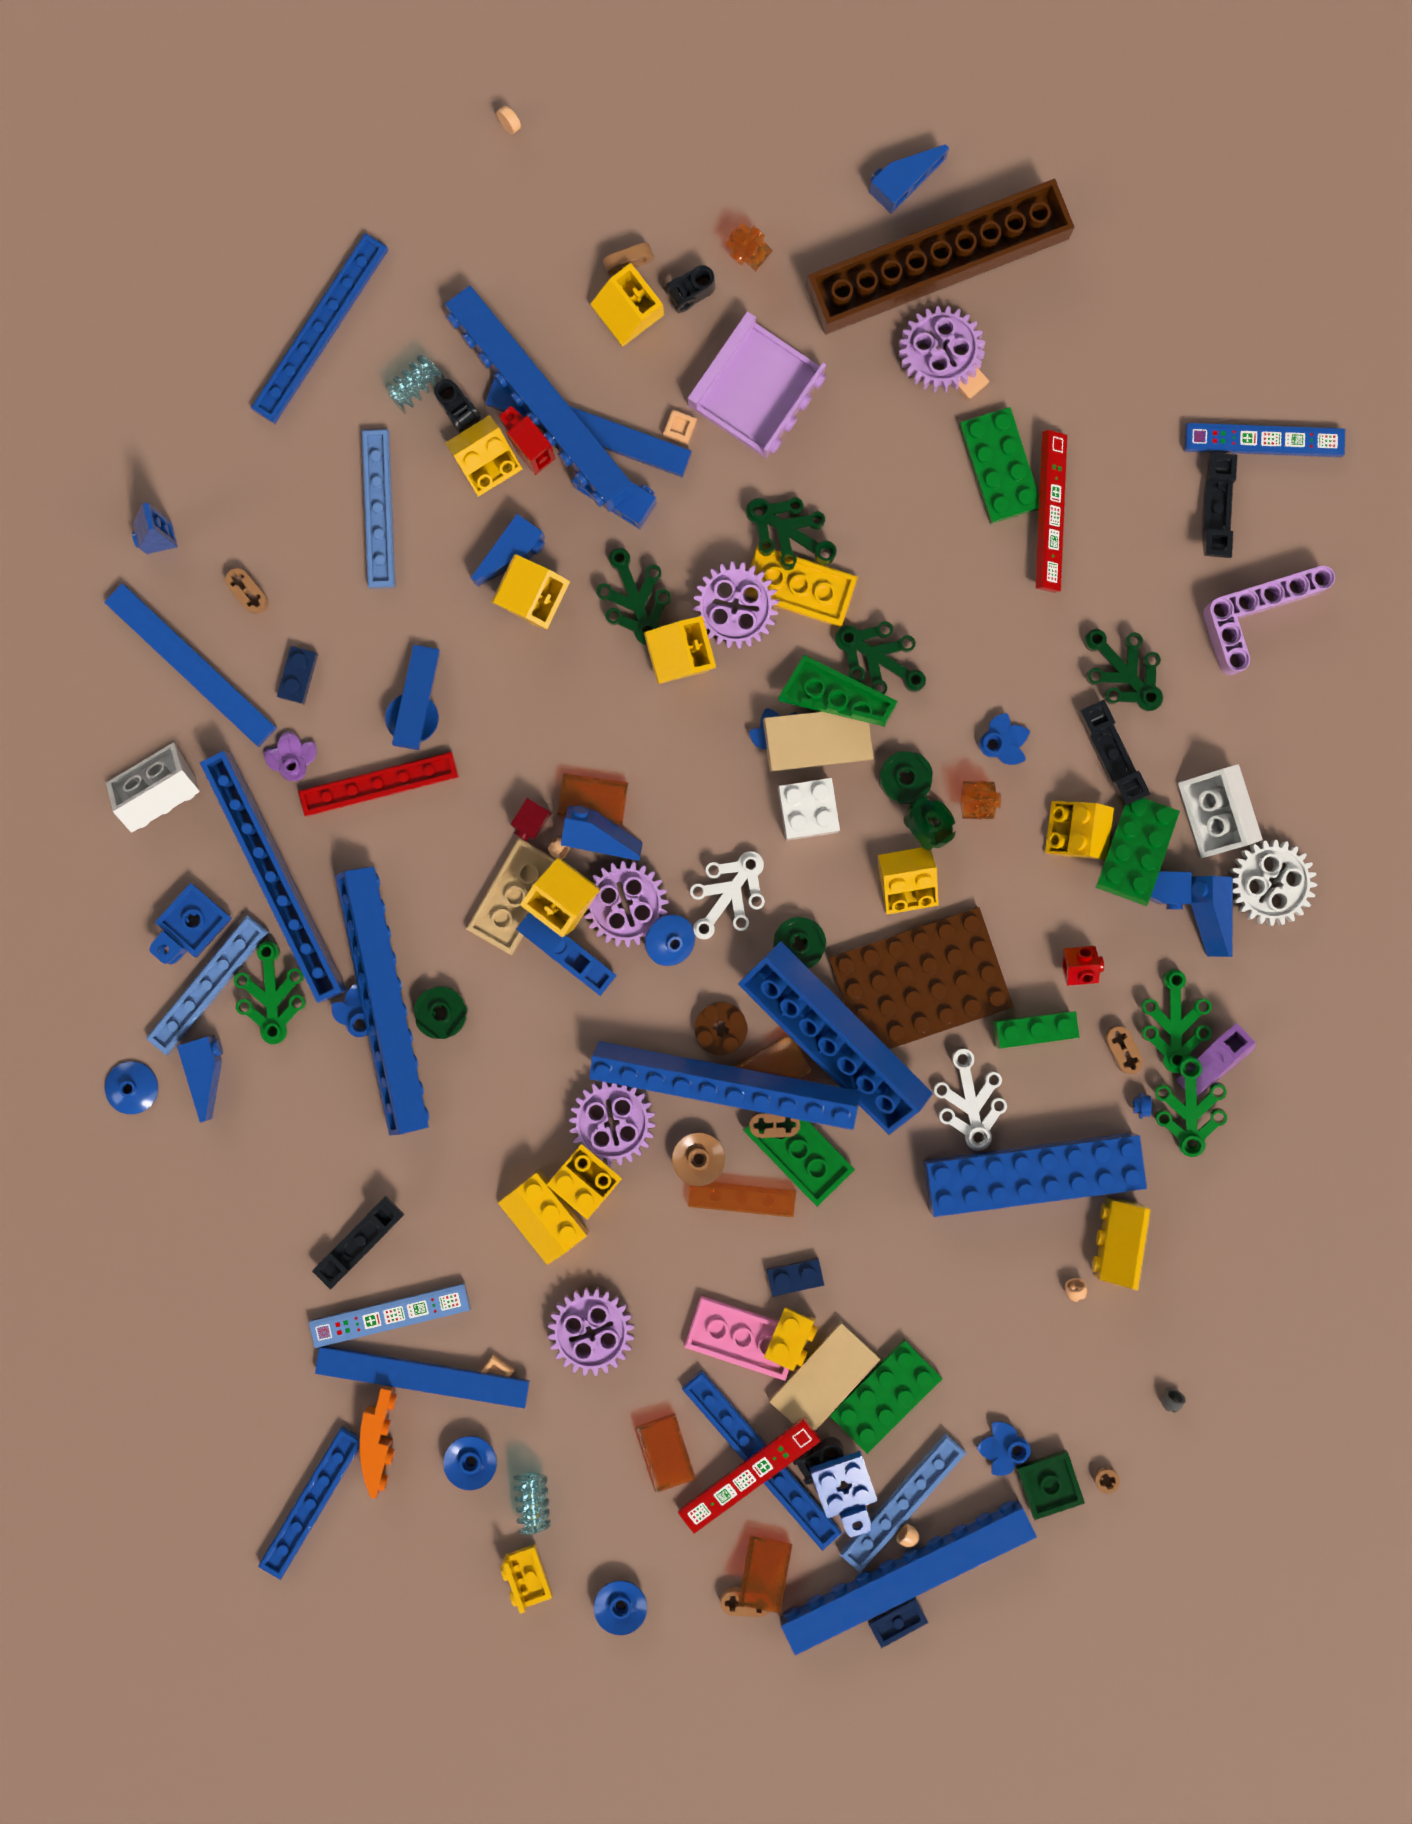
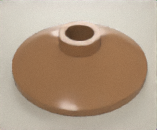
M701 1132L691 1133L684 1136L676 1144L672 1154V1164L675 1173L682 1181L693 1186H704L712 1183L721 1175L725 1165V1153L719 1141L713 1136ZM695 1154H702L704 1157L703 1162L696 1163L693 1159Z

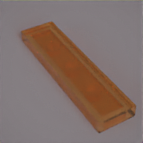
M712 1182L704 1186L690 1185L688 1207L794 1218L796 1190Z

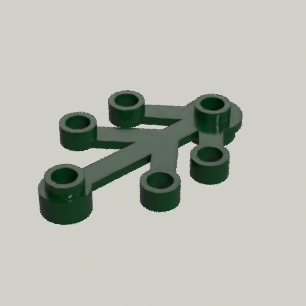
M793 497L789 501L769 504L763 498L753 499L746 507V516L750 522L757 526L760 539L758 551L761 555L769 556L774 551V541L769 537L767 525L769 524L777 531L782 553L780 565L784 570H792L797 562L796 555L792 552L790 539L814 553L815 559L820 564L827 565L834 561L837 549L832 542L822 541L818 543L798 530V528L811 527L814 530L821 529L825 523L823 513L816 511L811 515L782 520L775 514L788 512L790 515L797 516L802 512L803 501L800 498ZM798 504L800 508L792 509L790 505ZM761 510L763 515H756L754 511ZM819 518L822 522L816 524L812 519ZM768 544L771 546V549L765 550L762 548V545ZM827 552L829 557L823 558L820 553ZM790 558L792 559L793 563L786 564L784 562V559Z
M616 548L609 555L610 565L613 569L619 571L629 597L612 590L611 586L606 583L600 584L596 589V593L600 600H609L635 612L638 622L622 616L619 609L610 608L606 612V620L611 625H620L635 632L638 642L647 645L643 630L646 627H650L652 630L660 627L658 624L665 606L670 603L671 595L666 589L658 590L655 594L656 604L648 618L645 605L655 583L662 576L661 569L655 564L647 567L646 579L638 593L628 567L631 562L630 555L627 550ZM617 554L624 555L625 558L622 562L615 561ZM656 569L659 574L653 578L649 576V571ZM602 588L609 589L607 596L599 594ZM660 594H666L668 596L667 601H659L658 596ZM612 612H616L619 615L616 621L609 619V615Z
M883 621L877 627L858 630L851 625H845L837 631L835 643L840 650L846 652L850 668L848 676L861 682L865 677L864 669L859 666L858 651L866 656L872 689H874L876 684H881L884 687L882 694H885L887 691V684L882 680L879 665L903 679L905 688L910 692H918L925 686L926 677L921 671H910L886 656L887 654L900 651L911 652L916 644L912 636L906 635L899 641L873 647L863 642L875 637L883 639L890 637L893 632V626L890 622ZM887 626L890 632L882 634L880 627ZM851 634L853 641L850 643L846 642L844 635ZM910 640L912 643L911 648H905L902 642ZM859 670L862 674L861 678L855 679L852 676V672ZM912 676L920 678L918 685H914L911 682Z
M1093 629L1089 631L1084 637L1085 647L1092 652L1099 651L1117 672H1103L1099 668H1093L1086 675L1087 682L1091 685L1099 683L1129 684L1136 691L1121 692L1118 688L1112 687L1104 694V699L1108 704L1128 702L1137 703L1144 711L1158 709L1163 702L1162 691L1156 687V667L1161 661L1159 654L1150 652L1144 656L1143 665L1146 667L1145 683H1143L1137 676L1138 649L1143 642V638L1139 633L1133 632L1125 638V645L1127 647L1126 664L1106 643L1107 637L1102 630ZM1093 635L1100 637L1101 642L1099 644L1093 642ZM1130 637L1137 638L1138 644L1132 645ZM1149 656L1155 658V665L1148 663L1147 659ZM1092 672L1098 673V681L1091 679ZM1111 691L1117 694V699L1114 701L1109 698V692ZM1147 693L1153 694V702L1147 701Z

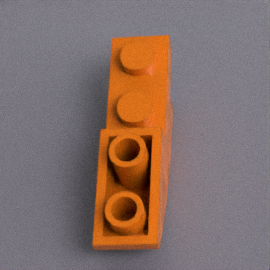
M385 1385L380 1389L376 1407L368 1406L364 1411L360 1432L362 1473L370 1498L376 1499L380 1491H385L389 1478V1475L385 1474L387 1464H392L395 1449L391 1448L393 1439L383 1436L388 1435L391 1420L387 1418L389 1410H394L398 1394L394 1393L395 1387Z

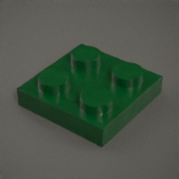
M1067 1450L1016 1466L1034 1520L1085 1504Z

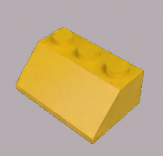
M539 1169L501 1199L498 1204L548 1265L584 1239L589 1231L565 1200L547 1186L549 1180Z
M1106 1198V1203H1102L1100 1218L1103 1219L1102 1229H1099L1096 1235V1245L1099 1246L1098 1255L1094 1256L1092 1261V1272H1095V1277L1101 1281L1138 1290L1151 1209L1139 1202Z

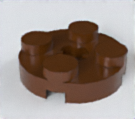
M717 1002L707 1006L699 1013L695 1022V1034L698 1043L706 1051L715 1055H727L735 1052L743 1045L748 1032L747 1022L742 1012L736 1006L726 1002ZM718 1021H724L725 1027L729 1028L727 1034L723 1033L724 1036H718L717 1031L713 1029L715 1023L719 1025Z

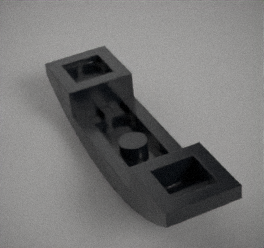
M1211 452L1209 456L1202 513L1204 556L1232 557L1233 531H1231L1233 483L1236 481L1238 455Z
M1105 699L1080 710L1082 721L1096 755L1125 806L1149 796L1151 793L1140 771H1136L1114 726L1116 722Z
M385 1196L312 1272L331 1290L405 1214Z

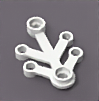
M749 851L743 853L737 862L724 864L712 862L707 865L706 874L713 879L718 878L720 874L738 872L733 881L705 886L695 884L691 887L690 894L696 900H701L709 895L722 894L706 918L699 919L694 924L693 930L698 938L709 939L714 934V923L731 900L735 916L733 920L734 928L738 931L748 928L749 920L745 916L741 886L746 879H748L751 893L749 898L750 907L756 910L763 907L765 900L760 893L758 875L764 868V862L758 853ZM754 860L756 867L752 870L748 869L745 865L746 861ZM717 866L719 869L718 874L711 875L708 871L709 867ZM695 887L703 889L702 896H694L693 890ZM755 896L760 897L762 900L761 905L758 907L753 906L751 903L752 898ZM738 918L746 920L744 928L737 927L736 920ZM707 924L709 932L706 934L700 933L699 926Z
M960 1048L953 1053L952 1063L959 1069L965 1099L950 1090L949 1086L944 1082L936 1083L933 1087V1092L937 1097L945 1098L966 1112L970 1125L955 1117L954 1111L950 1108L941 1109L938 1113V1118L942 1123L950 1124L965 1134L966 1144L971 1149L981 1151L986 1149L991 1143V1127L999 1115L1007 1110V1103L1004 1099L994 1098L990 1102L991 1110L982 1122L980 1120L979 1111L993 1090L1001 1085L1002 1077L997 1072L987 1073L985 1084L976 1096L970 1070L974 1064V1055L971 1051ZM960 1054H965L967 1057L964 1064L958 1062ZM991 1075H996L998 1078L997 1083L994 1085L989 1083ZM940 1085L946 1087V1092L943 1095L937 1093V1088ZM997 1101L1003 1103V1108L999 1111L994 1108V1104ZM946 1111L951 1113V1119L948 1121H944L942 1118V1114ZM976 1132L982 1133V1140L979 1142L973 1139Z

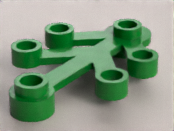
M266 941L257 948V956L263 961L265 991L252 981L248 973L236 974L234 984L238 988L247 990L266 1007L267 1018L254 1008L253 1002L249 999L239 1000L236 1004V1011L241 1015H247L261 1027L260 1034L266 1043L279 1044L287 1036L286 1025L299 1010L306 1007L307 1001L302 995H293L289 999V1007L280 1016H278V1005L296 984L303 982L304 975L299 968L290 969L287 973V979L276 990L274 961L280 956V948L275 942ZM266 947L271 949L269 957L263 954V950ZM294 971L300 974L298 981H294L291 977ZM242 975L247 978L245 985L239 983V978ZM295 998H300L302 1001V1005L299 1008L293 1004ZM243 1002L249 1005V1009L246 1012L241 1010ZM272 1026L277 1028L275 1036H271L269 1033V1029Z
M1172 969L1165 972L1162 978L1163 985L1169 989L1170 1019L1159 1009L1158 1003L1154 999H1145L1140 1006L1144 1014L1150 1015L1170 1035V1046L1159 1037V1031L1155 1026H1144L1141 1030V1036L1144 1040L1150 1041L1163 1054L1162 1062L1168 1071L1180 1073L1179 1064L1175 1065L1173 1063V1057L1179 1055L1182 1060L1184 1057L1189 1056L1202 1041H1207L1211 1038L1212 1030L1206 1025L1197 1026L1194 1029V1035L1183 1045L1182 1034L1201 1015L1208 1014L1212 1009V1005L1207 999H1197L1194 1002L1193 1008L1181 1019V989L1186 984V977L1182 971ZM1174 975L1180 978V982L1177 985L1172 983ZM1202 1001L1207 1006L1205 1011H1200L1198 1007ZM1148 1002H1152L1154 1006L1151 1012H1148L1145 1008ZM1149 1028L1154 1031L1152 1038H1147L1146 1031ZM1202 1028L1207 1031V1035L1204 1038L1199 1036V1031Z
M1186 1056L1179 1063L1180 1072L1185 1077V1104L1172 1094L1169 1085L1161 1083L1155 1088L1157 1099L1165 1101L1186 1120V1130L1172 1120L1171 1112L1167 1109L1158 1110L1155 1117L1158 1125L1166 1127L1179 1139L1178 1146L1184 1155L1196 1157L1205 1150V1139L1218 1126H1222L1227 1122V1115L1221 1108L1213 1109L1210 1113L1211 1119L1198 1130L1197 1120L1218 1100L1224 1099L1227 1095V1090L1224 1084L1215 1082L1210 1086V1092L1197 1104L1196 1078L1202 1072V1065L1198 1058ZM1193 1062L1195 1067L1192 1070H1188L1185 1068L1186 1063ZM1220 1087L1223 1089L1220 1095L1213 1093L1215 1088ZM1160 1089H1167L1168 1094L1165 1096L1159 1095ZM1221 1113L1224 1117L1222 1120L1217 1121L1214 1119L1215 1114ZM1162 1114H1166L1169 1116V1119L1163 1122L1159 1120V1117ZM1194 1139L1197 1143L1195 1146L1190 1147L1187 1145L1188 1140Z

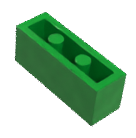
M1069 1010L991 1021L995 1047L999 1049L1080 1038L1076 1011Z

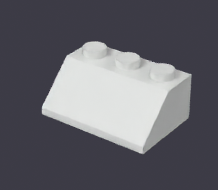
M174 742L106 782L112 811L131 833L147 826L150 821L162 814H167L172 808L192 799L195 794L200 792L196 777Z
M1239 764L1178 783L1201 858L1263 840Z

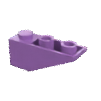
M1237 1023L1220 1036L1198 1058L1202 1065V1072L1196 1078L1197 1098L1255 1050L1256 1042ZM1193 1063L1188 1070H1192L1195 1064ZM1181 1074L1176 1081L1185 1090V1077Z

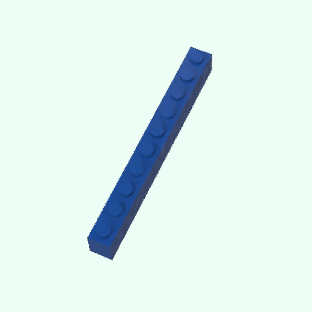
M468 286L445 303L448 312L446 319L454 329L459 328L463 333L462 338L470 349L474 347L479 352L477 356L485 368H492L495 372L493 376L502 388L506 386L511 392L509 395L518 408L522 406L527 411L525 415L536 426L540 427L544 432L542 434L560 452L558 456L566 467L571 466L575 470L574 476L582 487L586 485L592 491L590 495L599 507L603 505L609 512L634 493L632 482L474 289Z
M222 751L200 762L316 1002H325L347 991L232 754Z
M374 867L341 872L335 875L389 1136L429 1128V1112L423 1102L422 1095L424 1089L418 1078V1060L413 1054L411 1045L413 1036L407 1026V1008L402 1002L400 992L402 984L395 969L396 956L391 950V931L385 921V903L380 897L379 876L375 873Z
M602 1041L598 1042L592 1055L589 1078L854 1130L861 1092Z
M1019 1500L1016 1502H1005L999 1507V1510L991 1514L988 1512L976 1517L973 1523L958 1525L951 1530L950 1534L944 1537L936 1536L930 1539L927 1545L919 1549L911 1548L907 1550L903 1557L895 1561L893 1559L887 1560L872 1572L865 1571L858 1574L855 1580L848 1584H837L831 1589V1592L823 1596L818 1594L811 1597L805 1605L798 1608L797 1606L788 1608L780 1616L781 1628L794 1655H797L1037 1538Z

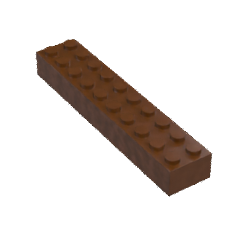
M1054 178L811 273L807 277L806 288L826 335L1069 240L1075 227Z

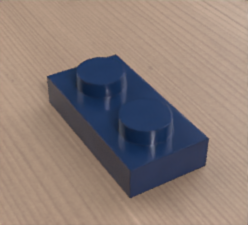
M293 646L290 647L277 694L278 698L305 705L318 658L317 653Z
M819 1258L767 1269L772 1297L825 1286Z
M916 1597L870 1619L868 1624L882 1649L928 1624V1620Z

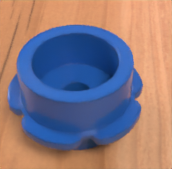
M1140 1093L1138 1098L1134 1097L1133 1113H1137L1139 1119H1142L1143 1116L1150 1117L1152 1109L1151 1096Z

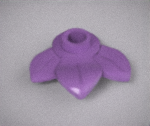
M287 731L280 737L277 748L265 750L264 757L271 770L280 772L288 781H299L305 776L307 765L314 761L317 748L314 741L302 744L296 734ZM296 764V768L292 771H289V768L292 765Z

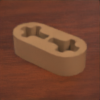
M641 243L608 255L603 259V264L607 274L614 276L630 263L635 268L648 264L654 259V255L649 243Z
M234 568L226 574L225 583L245 609L253 614H261L267 609V596L249 574L239 568ZM235 576L244 577L242 579V583L246 586L244 590L238 585H234ZM249 593H252L256 598L261 597L258 600L260 603L258 607L250 606L252 600L247 596Z
M1119 1026L1108 1029L1105 1034V1042L1119 1070L1126 1074L1139 1072L1143 1066V1060L1130 1032L1126 1028ZM1114 1032L1124 1034V1037L1121 1039L1124 1048L1121 1049L1119 1043L1112 1042V1039L1115 1037ZM1124 1052H1127L1129 1057L1136 1059L1133 1062L1132 1069L1123 1064L1127 1061Z
M757 1113L750 1119L749 1127L752 1134L760 1138L791 1137L799 1131L800 1121L790 1118L796 1124L791 1127L789 1132H786L785 1127H776V1123L785 1122V1117ZM758 1118H763L765 1123H773V1127H765L762 1133L753 1125L758 1123Z
M730 1587L724 1590L721 1595V1608L730 1616L763 1617L771 1609V1598L769 1593L761 1588ZM730 1596H735L736 1601L743 1602H736L735 1607H730L729 1602L725 1601H729ZM757 1597H762L763 1602L766 1603H763L761 1608H756V1603L748 1602H756Z

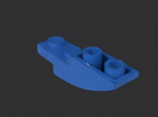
M530 912L516 927L517 931L599 996L603 994L617 976L567 935L561 937Z

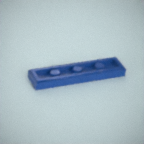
M413 645L392 740L393 746L414 750L420 749L440 649Z

